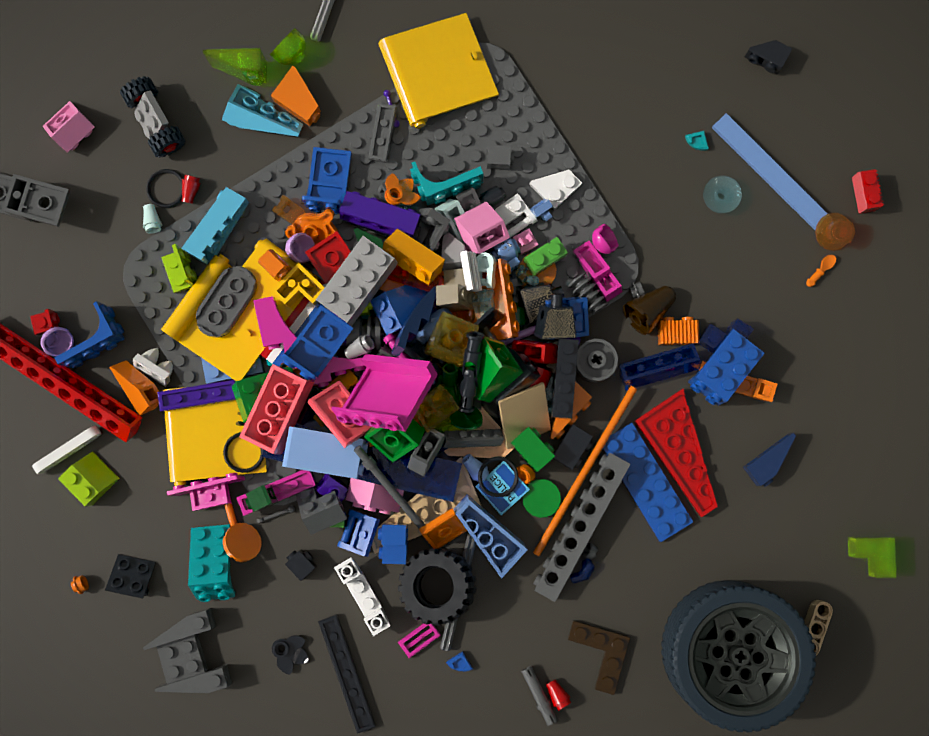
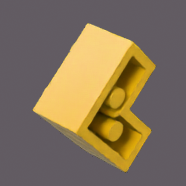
M298 262L271 291L289 308L302 295L318 307L321 303L316 301V299L325 287Z

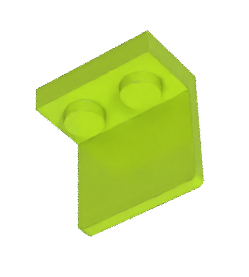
M173 244L174 253L161 258L173 293L176 294L190 289L195 280H197V275L194 269L190 268V255L177 244Z

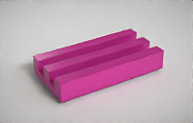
M421 624L398 641V644L408 658H411L441 636L435 625ZM426 626H430L428 630H426L416 639L411 641L406 646L404 645V643L411 637H413L415 634L420 632ZM432 631L435 633L433 636H431L417 648L409 652L408 649L415 645L417 642H419L421 639H423L425 636L430 634Z

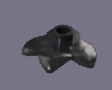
M293 635L288 639L281 638L272 645V653L277 657V666L285 674L290 675L292 673L294 664H304L309 660L306 651L301 648L305 643V639L301 636ZM279 645L285 646L284 652L279 650Z

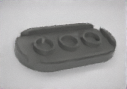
M235 266L225 269L221 273L196 312L197 326L202 333L210 337H222L231 331L255 295L257 282L251 271L242 266Z

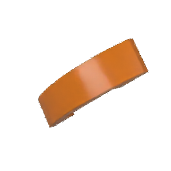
M702 361L700 369L705 365L706 362ZM747 376L734 393L772 402L777 383Z

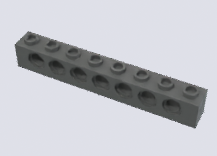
M610 452L608 455L604 454L599 462L601 468L598 473L594 471L589 481L592 484L589 490L584 489L580 497L583 501L579 507L577 505L574 507L571 513L572 521L570 524L566 522L561 531L564 534L561 541L557 539L552 548L555 551L551 558L547 557L542 566L545 568L543 574H538L533 583L536 585L534 591L554 602L557 600L630 466V463ZM606 469L614 471V477L610 480L603 477V472ZM597 486H602L605 489V493L601 497L594 494V489ZM588 503H592L596 507L595 511L591 514L586 513L584 510L585 505ZM579 520L586 523V528L582 531L575 528V523ZM574 538L577 544L575 547L570 548L566 545V540ZM559 555H565L568 560L565 564L560 565L557 563L556 558ZM555 572L558 575V579L554 582L547 579L548 573Z

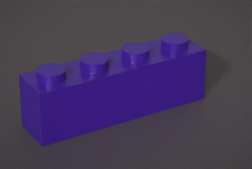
M347 191L339 210L340 219L389 235L396 229H399L413 239L420 223V214L415 210H405L399 208L398 205L383 203L374 197H364L358 192Z

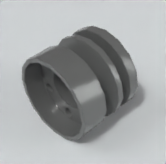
M359 316L351 326L354 329L346 338L347 347L360 335H369L374 342L377 353L385 343L383 341L385 331L379 318L376 316L375 324H373V317L368 316L367 324H363L362 316Z

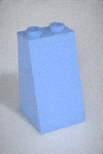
M289 426L282 467L359 479V475H363L364 466L362 460L354 452V449L357 446H361L367 453L368 444H365V439L359 438L344 448L331 433Z

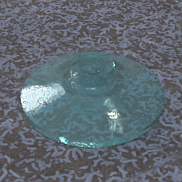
M716 176L706 184L703 197L706 205L714 212L728 213L739 205L742 192L739 184L733 178ZM722 193L724 195V199H720L718 197V194Z

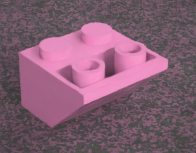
M484 202L454 218L468 252L481 254L510 238L503 219L488 202Z

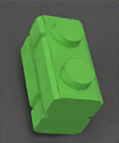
M556 237L550 243H546L526 256L523 262L532 276L535 277L566 257L568 252L559 238Z

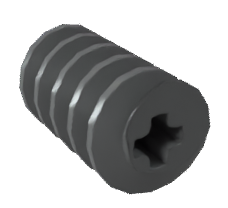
M585 272L571 281L568 287H576L573 291L574 295L580 294L578 297H587L588 314H594L609 303L601 302L604 299V295L597 296L600 289L593 290L596 283L589 284L592 277L585 278L587 273Z

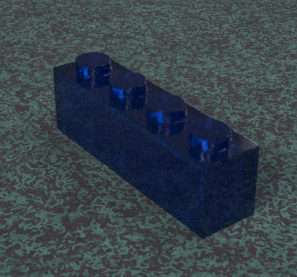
M694 343L620 364V377L625 391H627L630 386L637 388L699 370L700 358Z

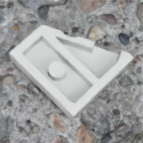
M570 170L532 180L529 185L543 199H548L553 205L552 209L555 210L582 185V182Z

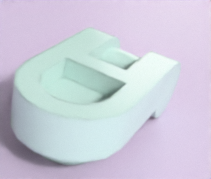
M484 252L477 256L481 287L486 286L487 288L494 289L496 284V259L492 254ZM483 272L487 273L486 278L482 277Z

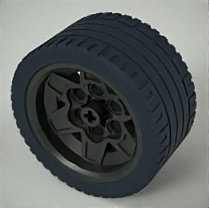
M736 580L707 583L705 586H699L696 590H692L689 592V595H685L683 600L676 604L677 607L672 610L671 616L669 615L668 622L664 627L665 631L662 635L663 641L661 642L662 661L665 666V672L671 685L681 698L704 720L717 725L719 728H726L729 731L735 730L742 733L743 731L746 733L762 731V729L766 730L771 728V726H776L779 722L787 720L788 716H792L794 711L799 709L800 704L805 701V696L809 694V688L813 684L812 679L815 677L814 668H816V652H814L813 638L804 619L799 616V612L778 595L755 585ZM736 617L748 618L752 621L741 627ZM715 626L717 637L715 639H705L709 631ZM732 630V638L726 640L724 636L726 631ZM752 633V641L746 643L745 635ZM768 638L770 639L772 648L765 646V643L767 642ZM720 646V654L714 656L712 654L713 648ZM760 652V659L753 661V654ZM702 662L713 665L709 678ZM724 665H728V672L726 674H721V667ZM748 668V675L741 677V670ZM762 673H767L762 679ZM737 684L741 691H731L730 689Z

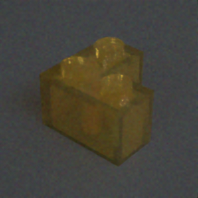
M440 384L426 394L414 418L428 433L456 412L459 407L453 396Z

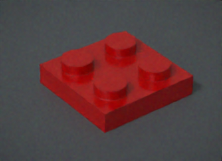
M338 231L305 251V254L327 285L351 251Z

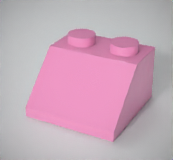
M71 101L43 125L49 136L67 153L70 150H74L79 145V142L83 138L88 137L92 133V129L95 128Z

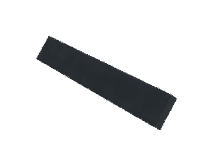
M338 615L319 620L318 623L357 734L376 727Z

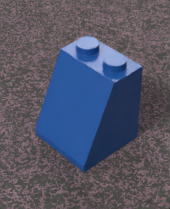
M417 281L386 291L371 300V304L386 336L391 333L396 334L400 332L408 316L429 292L423 281ZM433 304L431 313L437 311L435 304Z

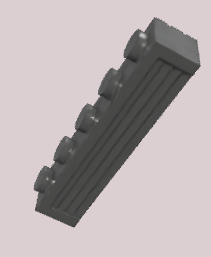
M501 429L443 432L446 436L443 448L501 446L504 440Z

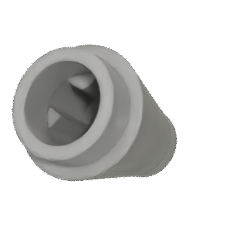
M360 335L344 349L345 356L348 359L371 353L372 349H374V342L369 335Z

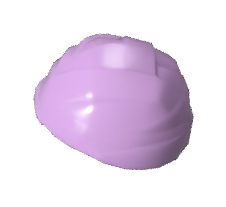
M296 233L287 240L285 251L287 256L296 263H306L310 260L305 251L315 246V243L308 234Z
M62 327L50 328L41 337L43 351L55 357L71 349L74 343L72 334L69 330Z

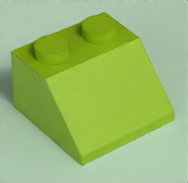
M92 451L71 465L58 479L84 506H92L120 478Z

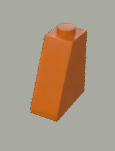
M292 66L271 94V97L276 104L308 126H311L312 123L318 121L321 111L296 67Z

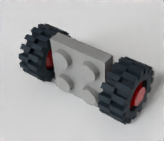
M143 76L142 78L137 77L136 80L132 79L130 83L127 82L126 86H123L120 90V94L127 107L136 108L134 112L135 118L143 127L145 136L149 138L148 144L155 157H166V155H172L171 153L177 152L178 149L180 150L186 141L177 126L167 127L169 122L155 99L158 90L151 78Z

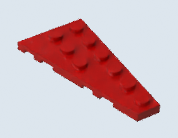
M681 389L636 419L635 422L700 517H703L718 506L709 481L707 468L704 464L696 430L692 423L689 406L685 399L684 389Z

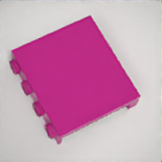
M365 354L362 362L366 366V370L342 408L332 407V411L336 415L337 420L342 423H353L359 426L366 425L374 428L406 432L436 379L437 372L430 361Z

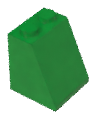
M484 336L481 343L482 359L480 374L477 378V396L475 398L479 401L491 402L518 378L523 371L504 342ZM472 362L466 363V367L470 365H474L476 367V365Z

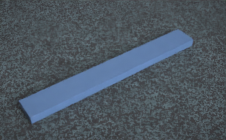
M727 113L712 126V129L818 234L833 221Z

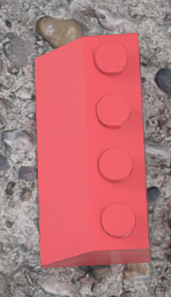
M272 364L239 437L272 454H282L286 446L289 426L295 427L315 382L308 381L296 373Z

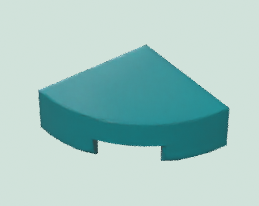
M704 131L685 136L687 143L692 148L700 151L709 149Z

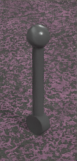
M290 505L288 509L257 519V523L288 512L293 513L295 507Z

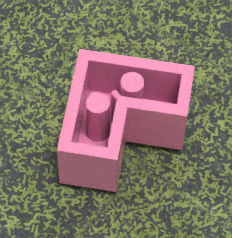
M350 479L346 500L353 502L352 506L376 512L377 508L380 513L389 515L391 511L399 513V504L382 484L361 479ZM396 488V490L403 497L404 490Z

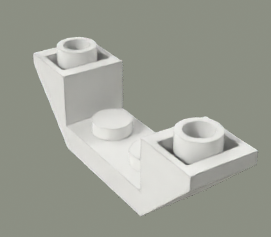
M352 557L334 567L341 581L347 585L365 617L364 621L372 635L375 636L390 627L391 625L380 601L364 573Z

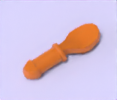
M832 254L824 257L821 261L820 269L817 268L816 272L807 279L806 285L808 287L814 286L820 277L825 274L824 272L834 266L836 257Z

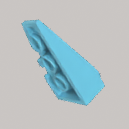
M237 84L227 103L222 117L223 121L244 129L299 136L303 127L301 122L286 112L276 110L273 103L264 102L260 99L261 95Z

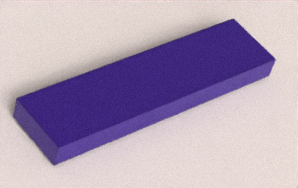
M229 380L157 392L160 411L236 400L232 390V385L236 381Z

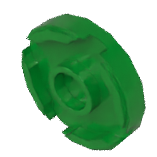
M539 479L527 485L530 490L522 496L525 509L532 516L539 518L549 517L557 511L561 502V496L555 484L545 479Z

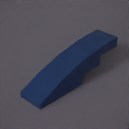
M435 286L421 299L404 322L391 354L399 356L405 349L406 343L411 342L417 335L418 329H422L429 321L436 297Z

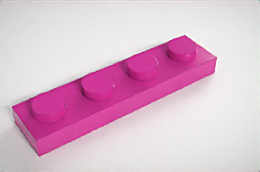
M301 470L270 483L278 501L317 486L312 472ZM246 494L237 497L243 516L253 512L252 509L249 510L246 504Z

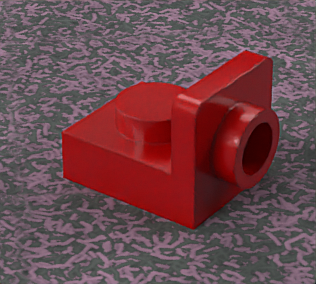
M46 309L43 313L30 316L35 335L44 334L50 328L59 327L60 319L55 311Z

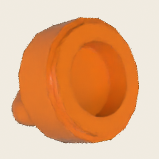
M523 464L517 468L519 478L525 484H529L535 479V472L528 464Z

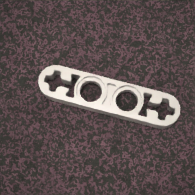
M96 425L88 428L32 465L37 475L46 472L97 439L102 433Z

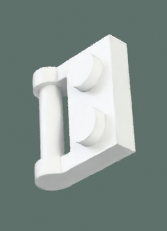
M518 193L495 209L497 214L503 219L505 226L522 214H525V219L508 230L510 238L529 224H534L538 221Z

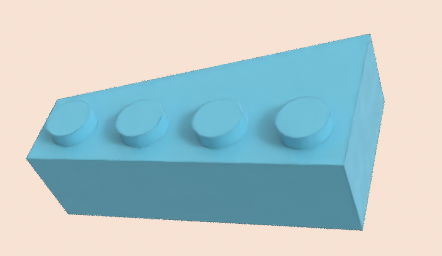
M227 187L220 191L215 203L181 249L208 265L214 255H218L248 206V200Z

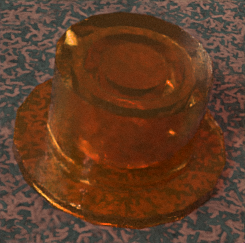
M829 213L823 216L817 223L815 230L816 239L819 245L826 250H839L852 241L855 235V228L853 223L842 214Z

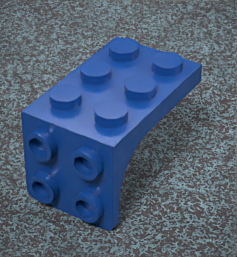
M313 147L308 191L306 196H302V201L306 208H309V211L320 212V210L332 209L335 214H339L348 187L351 151Z
M98 301L93 303L100 319L97 332L88 340L54 357L58 365L73 369L83 365V361L86 359L98 357L101 351L105 349L111 350L117 346L118 342L125 339L122 334L124 330L120 323H116L114 319L116 315L110 306L108 307Z
M320 305L294 343L282 354L281 357L284 358L283 363L291 369L297 367L301 370L299 374L308 381H311V379L317 380L354 328Z
M732 329L705 365L688 381L691 385L690 388L696 393L701 392L706 396L705 399L710 404L721 405L730 399L763 356L764 352L736 330Z

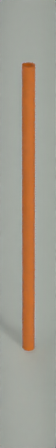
M630 386L533 551L537 556L540 557L636 393L637 389L633 386Z

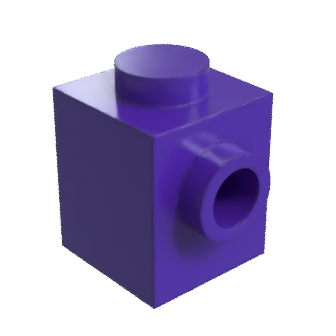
M325 474L317 483V486H315L317 492L323 496L335 491L340 501L347 495L348 489L346 485L330 474Z

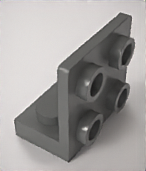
M420 208L418 212L421 218L420 221L431 226L422 245L435 252L440 245L438 241L441 236H444L449 229L450 219L432 208Z

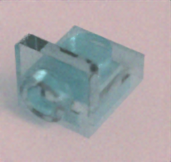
M482 289V291L475 292L472 304L477 320L491 307L495 308L493 301L494 289Z

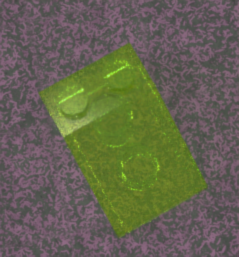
M260 48L203 50V54L211 67L254 86L267 83V61Z

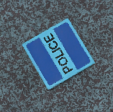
M503 461L483 480V484L486 489L493 493L506 492L513 485L514 471ZM518 478L516 488L504 497H492L487 495L479 484L475 486L500 515L505 513L530 490L520 478Z

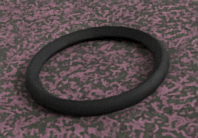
M171 169L158 170L148 179L146 185L147 196L158 207H173L182 200V191L174 202L161 204L152 197L150 185L152 180L162 173L174 174L180 180L181 185L183 177Z
M241 432L234 434L227 440L224 446L223 456L225 462L232 470L240 473H248L257 469L261 465L264 459L265 450L260 448V458L258 462L251 468L241 469L235 467L230 462L227 451L230 443L235 438L240 436Z
M501 456L486 460L478 473V482L481 489L492 497H504L510 494L516 488L519 478L515 464L508 458ZM504 461L513 468L514 482L506 492L493 493L484 486L482 473L490 462Z

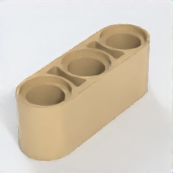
M814 600L810 604L805 618V624L808 626L809 633H811L813 638L812 642L815 645L814 652H816V655H818L833 613L832 606L822 600ZM823 605L825 608L824 612L819 615L818 607ZM817 623L818 630L812 633L811 627Z

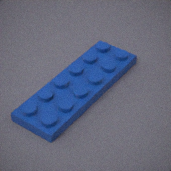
M633 423L610 435L603 447V451L606 455L610 452L630 463L622 482L659 542L664 541L693 523V520Z

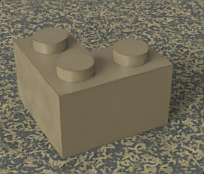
M463 268L444 270V285L436 286V305L441 308H447L451 312L473 310L475 295L472 291L466 290Z

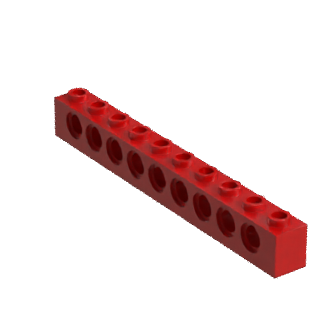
M0 324V359L124 442H128L138 432L142 420L140 415L69 368L58 365L55 359Z

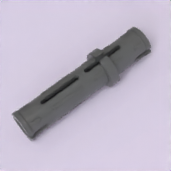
M529 666L521 670L537 703L536 707L541 711L546 725L549 726L553 722H557L558 718L550 705L551 701L547 699L533 667Z

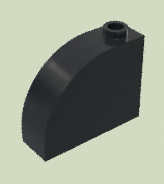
M507 347L523 373L494 398L497 403L504 398L527 389L541 376L537 371L538 366L535 362L517 349Z

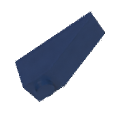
M788 433L743 466L756 486L763 485L765 487L774 481L772 478L777 475L796 437L794 433Z

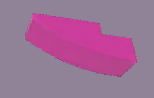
M590 241L573 250L581 266L587 272L588 277H592V283H596L595 287L600 289L599 293L602 296L604 295L606 302L623 292L622 285L612 274L610 267Z

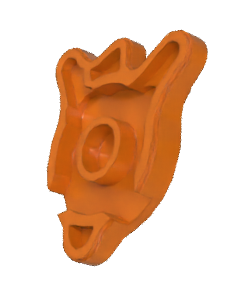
M326 209L319 214L304 213L292 225L287 227L285 234L290 238L296 233H306L313 239L316 245L338 231L332 223L335 213L332 209Z

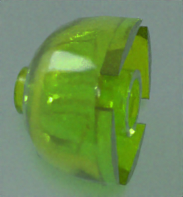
M294 28L269 55L283 65H291L294 62L298 64L305 57L303 52L306 49V41L302 34Z

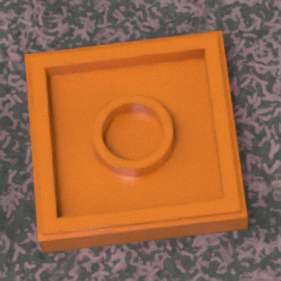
M453 508L419 529L423 537L434 549H439L467 531Z

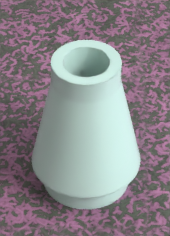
M144 205L143 228L149 234L160 232L162 223L156 212L155 205Z

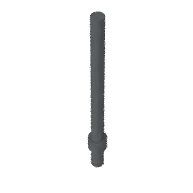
M357 446L354 452L363 461V466L374 474L419 529L425 526V523L377 467L373 457L368 456L361 446Z

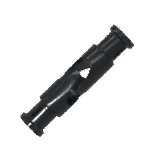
M476 331L467 332L466 334L468 342L467 348L464 350L462 366L464 379L460 383L459 394L461 398L460 404L457 406V409L464 413L475 411L474 398L477 396V378L480 374L482 359L481 343L485 336L481 332ZM472 362L476 365V367L474 365L466 367V363Z

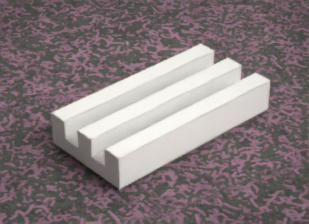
M467 250L461 252L466 290L472 292L482 291L476 253L468 252Z

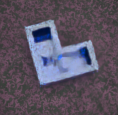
M738 318L732 321L725 333L710 324L706 326L699 337V345L714 353L732 329L736 330L746 339H748L754 329Z

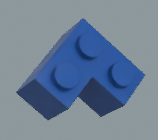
M382 524V527L378 528V540H381V545H383V547H379V559H382V564H406L408 524Z

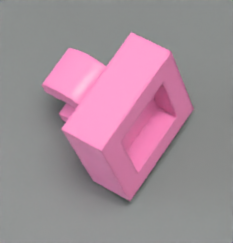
M530 229L512 238L516 240L521 255L538 246Z

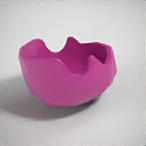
M602 224L594 230L592 242L595 249L604 254H610L619 246L617 238L607 224Z

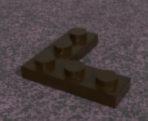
M573 620L568 640L605 651L595 690L614 695L630 637Z

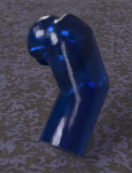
M585 559L582 562L583 567L581 571L570 574L572 584L590 578L595 569L592 560Z

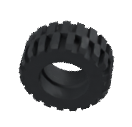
M442 548L423 550L418 555L412 556L409 559L410 562L406 563L402 568L404 572L399 575L398 579L401 580L398 592L401 591L402 597L399 598L401 603H405L406 607L404 609L406 612H411L413 614L412 618L416 621L421 620L423 624H433V626L450 623L459 619L462 614H465L469 610V605L474 601L473 594L476 593L474 582L476 578L475 575L472 576L471 571L473 569L470 565L466 564V559L463 556H458L454 551ZM432 568L445 569L452 577L454 583L453 595L443 605L431 604L422 593V578Z

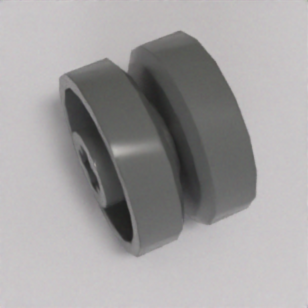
M592 339L586 341L578 348L576 373L581 379L591 383H598L606 380L615 372L618 366V355L616 349L609 342L603 339ZM596 358L598 360V364H593L592 360Z

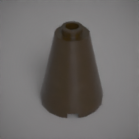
M662 286L635 298L623 306L624 316L626 319L628 317L631 319L632 323L630 325L642 335L649 334L676 301V292L672 287Z

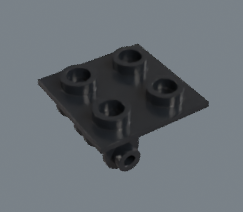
M118 554L105 591L143 599L144 596L148 595L149 589L147 587L156 562Z

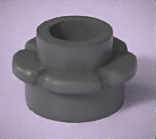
M633 282V287H630L632 297L638 298L644 295L641 283L634 284Z

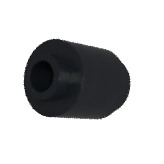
M494 186L480 194L479 200L481 204L488 202L494 209L505 203L504 198L507 195L502 187Z

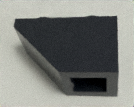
M777 40L750 47L744 57L750 63L759 64L766 71L778 74L792 48Z

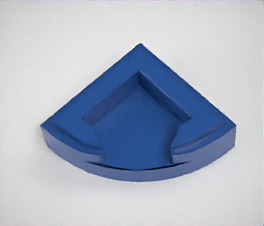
M463 651L446 661L450 668L457 671L466 672L473 669Z

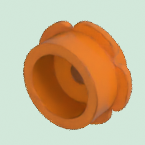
M74 576L71 587L74 592L83 594L84 591L88 590L89 584L85 576Z

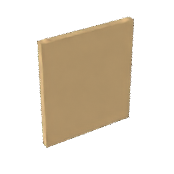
M543 382L498 401L507 449L513 447L510 442L527 427L530 429L534 427L540 435L551 430Z

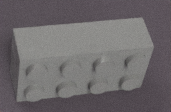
M362 236L316 301L352 326L397 266L398 262L390 254Z

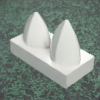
M158 348L148 350L142 355L137 353L133 358L134 367L166 387L170 382V375L173 370L172 362L165 361L155 365L159 355Z

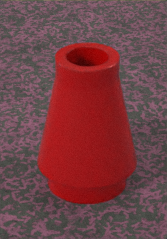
M184 176V179H182V202L193 204L201 184L199 183L200 178Z
M556 679L546 684L553 706L558 711L572 703L569 699L570 696Z

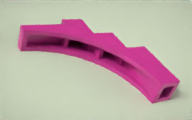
M271 296L253 300L263 347H268L269 350L281 348L280 344L283 343L284 351L286 352L297 337L282 318L275 297ZM333 357L318 379H311V381L315 382L314 384H317L318 388L329 385L328 381H333L331 375L333 372L337 376L347 374V369L354 368V372L366 368L362 358Z

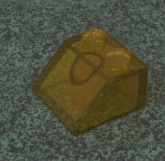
M443 311L429 337L425 353L462 367L464 350L467 348L468 342L466 334L471 331L478 332L479 326Z

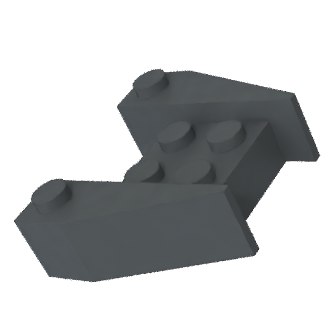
M211 608L186 616L143 647L144 650L157 647L166 683L155 688V692L211 693L227 688L232 684L227 664L208 670L198 633L216 627Z

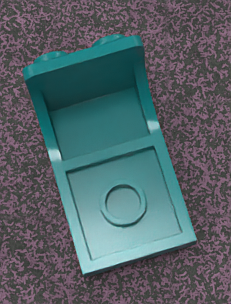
M415 161L411 163V177L414 184H419L417 186L419 196L422 202L426 201L427 206L433 203L436 205L446 201V198L450 196L456 197L455 195L470 187L477 189L483 183L484 173L481 166L443 182H431L421 175Z
M230 524L191 528L188 586L195 598L201 602H209L211 599L228 600L235 597L230 576V557L223 548V537L228 528H230Z

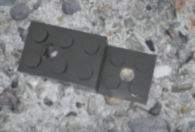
M0 174V189L4 190V195L0 198V213L30 222L35 220L60 227L71 191L13 174V177ZM48 198L50 200V205L46 208H42V201Z

